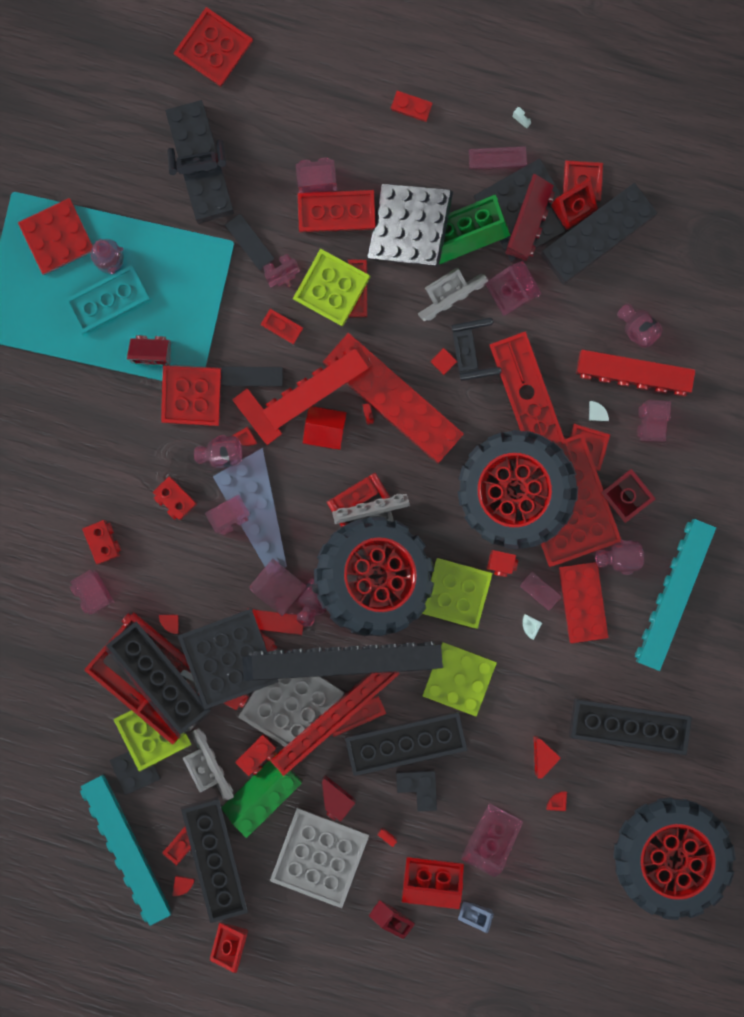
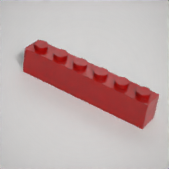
M351 346L343 352L345 356L340 359L338 357L333 358L328 362L329 366L323 370L320 367L312 373V378L307 380L305 377L296 383L298 385L296 389L292 390L290 387L281 393L283 396L277 401L274 398L266 403L267 408L263 412L274 429H278L371 367L372 364L359 346L354 349Z
M581 350L576 374L580 375L581 379L591 380L594 377L599 378V382L603 383L616 381L620 386L629 387V384L637 385L638 389L648 390V387L656 388V392L659 393L673 391L675 392L674 395L685 397L686 394L692 392L695 370Z

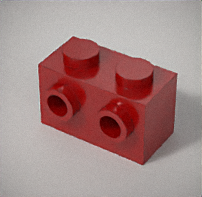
M170 476L153 491L156 495L154 500L160 506L164 504L169 509L167 513L174 520L176 518L182 520L198 505Z
M102 520L82 529L97 565L120 556L121 547L119 542L113 539L112 534L114 530L110 522L107 523L106 520Z
M492 550L487 570L495 571L494 575L507 577V574H512L513 571L517 570L518 560L515 559L516 555Z
M263 733L235 763L248 776L252 773L256 775L263 768L261 763L265 759L270 761L276 755L274 750L277 746Z

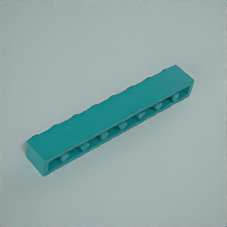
M696 519L687 522L684 529L686 533L685 538L680 540L677 547L679 551L678 556L673 558L670 568H672L670 576L667 575L663 582L665 589L663 594L659 593L656 604H658L657 609L652 611L649 622H651L649 629H645L642 635L644 642L642 647H638L635 653L636 662L658 671L661 670L716 527Z
M103 774L80 786L82 798L84 801L87 800L90 805L89 812L91 816L96 818L99 823L97 827L102 836L105 835L108 841L106 846L109 852H113L116 857L114 861L119 870L122 869L125 875L123 880L128 888L131 887L134 893L132 898L135 904H139L142 909L140 913L144 922H148L149 926L170 916L172 910L105 775Z

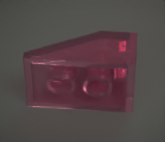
M488 804L466 846L461 860L496 877L503 871L523 821Z

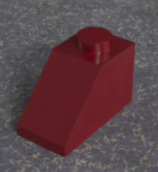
M379 900L369 914V917L382 929L402 939H405L415 925L409 918Z

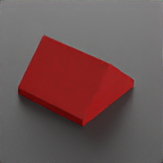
M589 179L557 197L551 204V207L566 229L571 228L598 210Z
M313 406L309 407L305 422L303 444L340 450L347 412Z
M534 736L535 775L539 779L543 778L561 758L538 736Z
M219 923L210 961L233 973H237L248 930Z

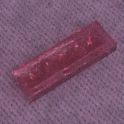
M526 146L468 150L469 170L527 166Z

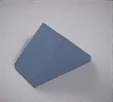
M463 901L458 920L488 933L494 914L492 909Z

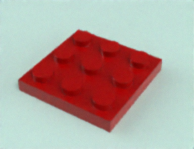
M206 7L177 47L174 55L221 87L250 47L253 39Z
M70 198L18 222L43 275L95 251Z
M163 365L161 423L219 426L221 368Z

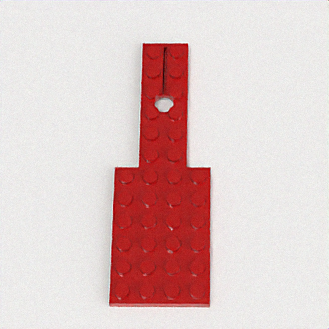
M526 331L490 344L496 365L502 369L500 376L520 431L534 432L554 441L564 450V454L572 462L577 474L575 477L578 486V498L575 502L573 515L567 525L556 536L541 544L548 566L552 567L622 542L608 501L601 494L604 490L583 433L564 439ZM524 385H530L534 389V396L529 400L521 398L519 394L520 388ZM512 459L511 463L515 471L516 459ZM525 466L519 469L520 476L525 478L528 475V469ZM538 469L531 477L536 479L544 474ZM533 482L530 487L531 491L538 493L540 485L537 482ZM536 496L534 500L544 505L546 498ZM525 500L528 510L530 511L532 509V503L529 500Z

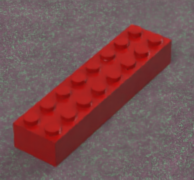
M348 333L325 358L323 364L328 367L330 360L338 357V359L345 356L343 352L351 346L354 349L360 346L372 366L346 384L432 460L439 464L462 438L464 433Z

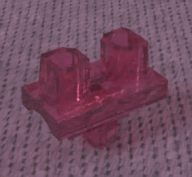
M286 254L279 259L282 264L281 266L275 268L273 263H269L263 267L265 271L264 276L270 288L276 284L281 286L285 283L288 288L291 287L290 280L296 278L294 274L300 272L295 259Z

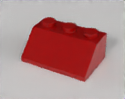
M407 857L402 902L459 909L462 898L464 864Z

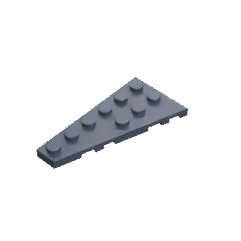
M261 448L235 463L232 467H228L216 474L213 478L271 576L287 567L264 451Z

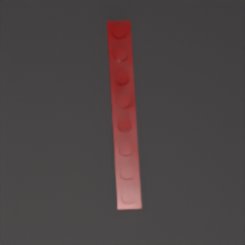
M400 673L368 674L270 761L283 776L286 775Z

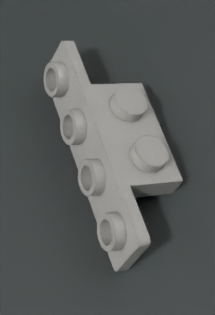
M455 268L425 287L433 304L419 312V317L423 321L432 320L440 311L452 307L454 302L465 299L473 290L481 289L488 282L487 277L481 273L466 282L459 269Z
M396 494L390 498L377 499L366 504L360 503L350 508H340L337 511H333L332 514L335 524L369 517H385L386 520L392 522L391 510L408 507L410 503L407 494Z
M199 728L191 731L190 733L198 750L183 757V760L199 792H203L216 784L224 801L232 799L234 797L232 794L233 789L226 782L224 771L217 764L215 753L206 742L207 737L205 733Z

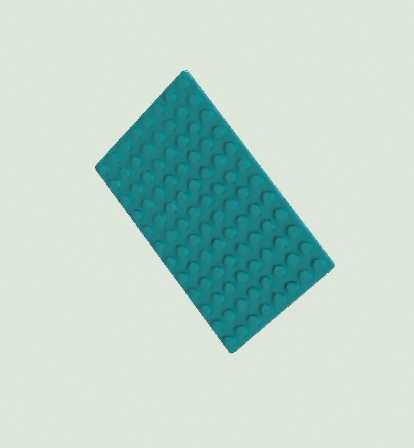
M18 192L11 194L0 240V345L162 381L163 365L132 364L127 360L130 338L136 339V335L147 336V339L163 336L171 342L170 365L206 367L234 248L233 241L74 205L95 251L43 275L18 222L60 202ZM122 252H123L124 259H123V263L120 265V262H121V259H122ZM132 265L150 300L82 335L64 300Z

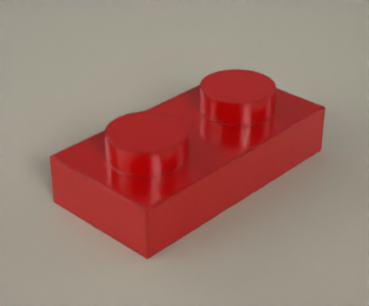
M396 91L391 110L427 122L433 103Z
M271 308L261 323L262 327L293 345L303 330V327Z

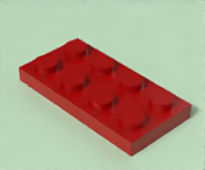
M374 190L298 193L299 232L375 229Z
M593 562L559 567L569 642L577 643L608 638L598 563Z

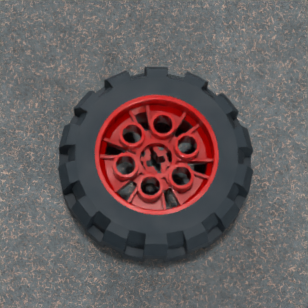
M513 430L501 432L488 437L482 444H478L469 454V459L465 466H462L458 479L460 480V491H457L459 505L463 507L466 515L464 518L470 527L480 533L481 538L493 545L497 544L509 549L534 547L556 536L569 522L574 513L573 509L578 498V486L575 477L577 474L572 462L564 454V450L554 441L530 431ZM512 459H516L515 471H512L510 464ZM522 466L528 469V475L525 478L519 474V469ZM502 469H506L509 472L506 480L500 477ZM540 469L544 475L533 479L531 476ZM492 476L499 480L498 484L490 482ZM533 482H537L540 485L538 493L531 491L530 487ZM521 485L520 489L525 493L515 494L516 490L511 486ZM494 487L501 489V495L498 498L492 494ZM535 497L546 498L544 505L535 501ZM501 500L502 503L495 509L492 503ZM525 500H529L532 503L530 511H526L523 508ZM507 502L513 506L511 513L504 511L503 507ZM517 509H520L523 520H516Z
M385 517L358 519L339 528L330 535L331 538L322 546L317 556L319 560L318 566L314 569V584L318 586L319 595H317L322 609H327L331 614L330 619L339 627H345L351 630L353 634L365 637H378L396 633L409 627V624L417 620L426 609L425 603L428 598H431L434 582H431V572H434L431 557L427 558L424 552L426 545L418 535L413 536L408 531V526L396 520L393 522L388 521ZM360 549H362L366 560L357 553ZM374 551L379 554L378 561H375L372 557ZM385 551L389 554L386 559H385ZM391 559L397 564L395 570L390 567ZM358 562L363 564V572L358 571ZM398 571H399V572H400V576H398V575L395 576V575H396L395 572H398ZM372 574L375 576H381L380 578H377L375 580L369 578V576ZM347 575L357 576L356 581L348 583ZM393 579H396L399 583L397 589L392 586ZM360 582L365 583V592L359 589ZM378 590L383 592L384 597L382 600L377 598ZM390 593L395 597L392 601L389 597ZM367 594L370 595L368 606L362 603Z
M672 797L657 799V802L646 803L634 811L635 814L628 821L625 820L619 830L620 836L618 842L614 845L613 856L616 863L615 872L618 880L630 899L651 915L656 914L662 916L663 919L678 920L680 917L686 916L693 918L704 914L703 910L710 905L715 906L724 897L722 893L727 885H731L735 873L732 870L733 861L736 860L734 845L731 843L728 836L730 833L722 821L708 809L684 798L683 800L673 799ZM679 829L685 830L682 840L678 839ZM655 836L662 843L659 847L650 842ZM674 837L675 843L667 846V838ZM688 841L694 842V847L691 850L685 849V844ZM699 849H703V854L694 855ZM655 852L662 853V857L658 861L653 860ZM675 853V855L678 857V860L675 859L674 862H672L670 856H674ZM694 860L700 861V866L697 869H692L691 867ZM657 865L658 867L647 873L645 866ZM661 871H668L666 879H659ZM691 871L697 874L694 879L689 875ZM684 874L687 875V881L680 884L678 882L679 877ZM674 879L673 888H668L669 882Z

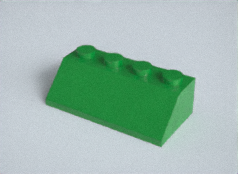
M496 194L449 213L439 264L511 236Z
M268 761L221 809L231 823L247 838L303 781L292 770L283 776L273 763Z

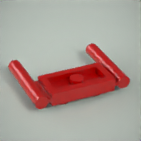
M374 472L326 503L333 512L340 508L354 507L367 501L377 493L380 494L382 499L390 498ZM342 522L339 524L341 527L347 525L348 522Z

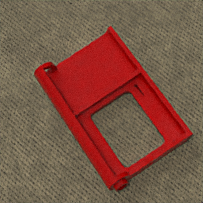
M128 613L121 621L124 623L122 627L109 640V642L137 621L179 673L183 670L191 673L185 655L136 613L132 615ZM105 645L84 671L173 745L179 738L145 697L104 664V659L109 655L105 650Z

